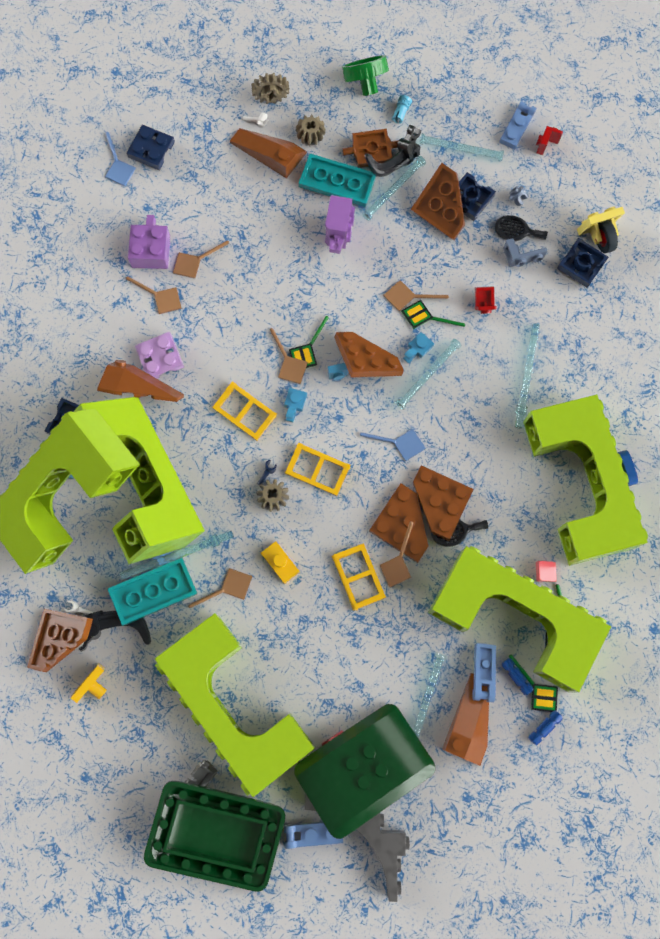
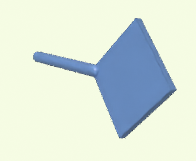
M106 132L115 161L105 178L126 186L136 167L118 160L110 134Z
M413 429L395 440L360 433V436L394 443L405 461L426 449Z

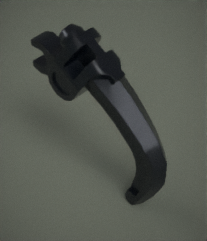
M409 125L405 138L399 139L397 143L399 152L384 163H378L372 155L366 153L364 156L373 174L378 177L387 176L402 166L406 167L411 164L414 158L420 155L421 147L416 143V139L419 138L422 130Z
M101 610L82 615V617L91 618L93 621L88 639L79 650L81 652L86 650L89 642L101 636V630L122 626L116 611L103 612ZM144 618L125 625L136 629L146 645L151 644L150 632Z

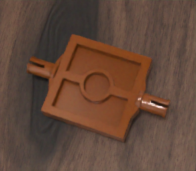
M387 128L352 133L353 147L342 148L343 156L354 154L358 168L369 167L364 156L366 153L372 155L378 163H384L392 158V149L397 148L399 140L391 141Z

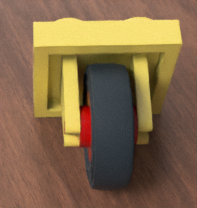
M615 206L610 207L604 213L599 214L595 212L588 215V219L582 221V225L577 229L578 235L590 233L595 245L597 244L600 251L604 254L615 251L618 246L619 236L616 221L625 214L623 206L615 208Z

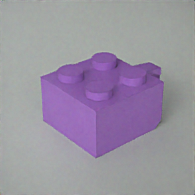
M333 195L330 197L325 223V243L329 246V252L340 254L342 248L346 249V243H350L351 229L355 218V206H352V198Z
M147 215L146 225L130 226L128 260L132 268L168 269L170 251L168 227L156 225L155 216Z

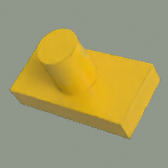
M276 541L261 552V555L284 584L300 573Z
M100 663L95 666L71 695V699L74 702L78 703L87 691L97 699H100L105 694L107 689L96 681L104 672L105 667Z

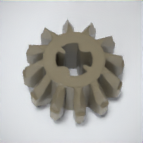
M312 114L310 117L304 115L303 119H299L296 126L297 138L301 139L302 144L308 142L309 147L311 143L317 145L318 141L323 140V136L326 133L324 122L320 121L319 116L314 118Z
M277 479L273 480V484L266 480L267 486L259 485L263 491L259 490L256 492L258 496H261L257 501L258 503L263 502L261 506L263 509L269 505V512H272L273 507L280 511L279 504L285 507L286 503L284 500H289V495L286 494L289 490L288 488H283L284 482H280L277 485ZM276 492L277 497H271L270 499L269 493L274 494Z

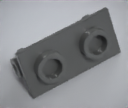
M203 760L198 763L191 773L194 779L187 778L185 783L207 787L218 771L208 760Z

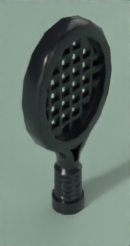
M513 215L502 216L495 223L497 235L505 240L513 238L514 241H519L528 235L546 240L548 231L533 230L529 228L526 221Z
M459 520L456 526L458 530H454L455 534H452V539H450L449 543H447V540L442 541L441 537L438 538L434 534H432V538L440 546L453 547L464 541L470 531L488 529V522L483 520L482 522L468 525Z

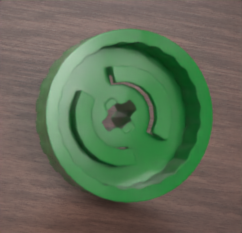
M379 55L345 64L342 66L345 82L360 80L363 96L378 93L375 76L388 72L389 67L386 55Z

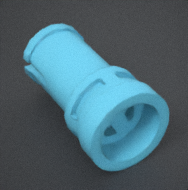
M406 95L399 96L397 108L392 116V120L395 123H398V120L399 124L403 122L406 111L409 110L412 104L410 97Z

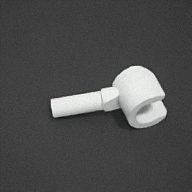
M263 112L259 117L243 116V120L256 122L260 127H264L269 121L266 119L267 114Z
M70 600L67 602L72 603L73 608L71 610L64 609L71 614L77 612L83 614L93 613V611L79 607L78 603Z

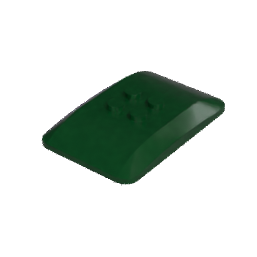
M386 704L301 760L295 766L294 774L330 835L336 839H342L430 778L436 768L434 761L398 707L393 704Z
M169 781L164 785L144 852V862L151 868L260 892L267 887L285 822V812L278 805L195 784Z

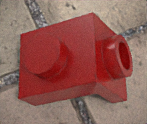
M546 126L543 136L539 135L536 145L539 147L536 153L543 155L548 141L558 144L563 131L555 127Z
M494 286L475 287V310L480 311L481 314L492 313V310H496Z

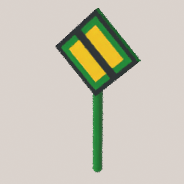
M422 300L401 310L413 329L429 320L465 327V323L432 316Z
M325 316L309 344L289 349L292 358L308 362L306 368L317 365L312 345L329 319L328 316Z
M510 654L509 658L512 659L516 667H518L533 687L531 710L557 711L558 686L535 684L513 655Z

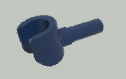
M271 460L266 461L265 471L258 481V485L263 484L267 476L276 471L277 464L273 468H269Z

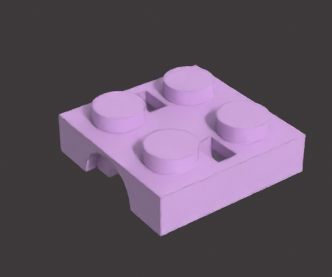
M170 332L135 346L144 371L155 378H160L159 376L167 371H176L184 368ZM173 348V350H174L173 352H171V353H168V352H167V350ZM151 357L152 361L146 363L145 359Z

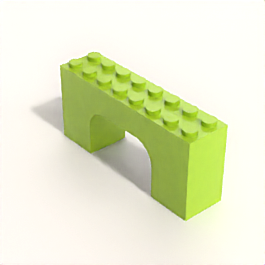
M597 394L532 410L523 421L534 457L559 450H568L579 456L595 499L596 508L592 516L566 522L557 529L569 566L632 550L648 543L647 531L641 524V513L636 509L634 503V493L628 486V475L623 471L622 458L617 453L615 447L616 440L613 435L611 436L609 430L610 423L604 415L603 402L599 400Z
M129 397L80 404L74 412L83 409H96L140 464L129 478L143 507L131 510L112 528L128 564L185 548L205 531L139 398Z
M83 409L81 411L65 413L61 418V422L51 430L50 436L40 444L39 450L29 458L27 465L20 469L16 479L11 481L8 489L0 495V541L25 574L53 565L74 541L56 518L52 506L55 493L70 475L75 478L89 498L117 491L140 465L96 409Z
M466 546L457 557L428 613L455 629L465 632L469 630L482 603L486 599H498L540 622L547 632V646L533 673L568 693H579L612 626L606 624L607 621L604 618L588 614L589 611L582 606L575 607L570 604V600L561 595L557 597L552 594V590L543 585L539 587L534 584V580L530 577H521L516 574V570L512 567H503L498 564L499 561L491 556L485 557L480 554L481 551L473 546Z
M214 613L155 658L157 662L155 667L161 675L164 674L168 677L169 681H167L169 687L174 692L177 691L180 694L179 700L186 709L190 708L193 713L191 715L193 721L198 726L202 725L205 729L204 736L210 743L214 742L217 746L215 751L221 760H227L230 765L228 770L234 778L239 777L242 782L240 786L247 796L251 794L254 797L310 753L315 746L291 713L267 732L260 735L247 734L238 726L215 694L212 687V677L215 670L241 650L242 646L220 616Z

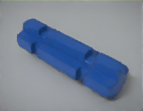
M506 659L502 663L503 668L508 670L509 676L517 686H520V691L523 695L530 694L533 691V687L530 683L526 682L527 679L518 667L514 666L515 663L512 659Z
M553 711L549 715L550 718H546L536 728L537 731H533L529 735V739L534 745H538L542 741L541 738H545L556 727L555 724H559L563 720L559 712Z

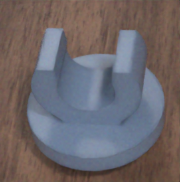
M516 186L510 191L509 199L511 201L514 200L517 206H521L524 204L521 201V197L522 199H527L529 195L524 192L525 188L523 186Z

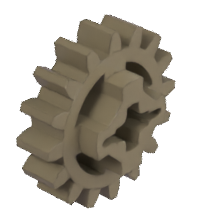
M265 73L264 77L259 75V79H254V83L251 84L252 96H255V100L260 99V103L266 101V104L276 103V100L281 102L282 98H287V94L290 93L289 81H287L286 77L282 78L281 74L275 76V73L269 75Z

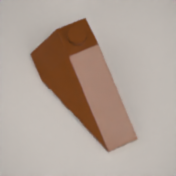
M241 128L230 140L231 144L286 179L307 153L306 150L293 142Z
M115 360V362L108 364L97 387V391L121 396L122 393H133L134 397L138 398L151 395L152 399L178 402L184 398L183 393L136 366L126 364L124 360Z
M470 673L442 750L481 766L488 747L489 702L485 699L480 701L473 700L474 674ZM482 685V691H487V686Z

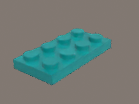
M310 153L298 187L330 197L333 195L352 198L353 204L366 207L377 175L371 171Z
M183 558L107 588L122 626L198 594Z

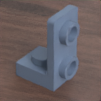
M513 238L506 240L503 247L509 267H521L532 261L534 263L543 260L547 253V248L545 247L520 254L519 246L515 244Z

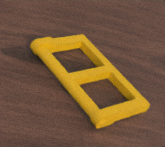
M233 381L212 407L256 441L277 416L276 412L262 404ZM234 389L249 400L236 418L220 408ZM253 404L269 414L255 433L240 422Z
M298 443L285 474L338 496L351 465L307 447L302 443ZM302 450L320 458L311 479L293 472ZM325 460L343 468L334 489L316 482Z
M364 543L331 556L353 611L386 598ZM361 551L369 570L346 578L339 559ZM371 575L378 595L356 603L349 583Z

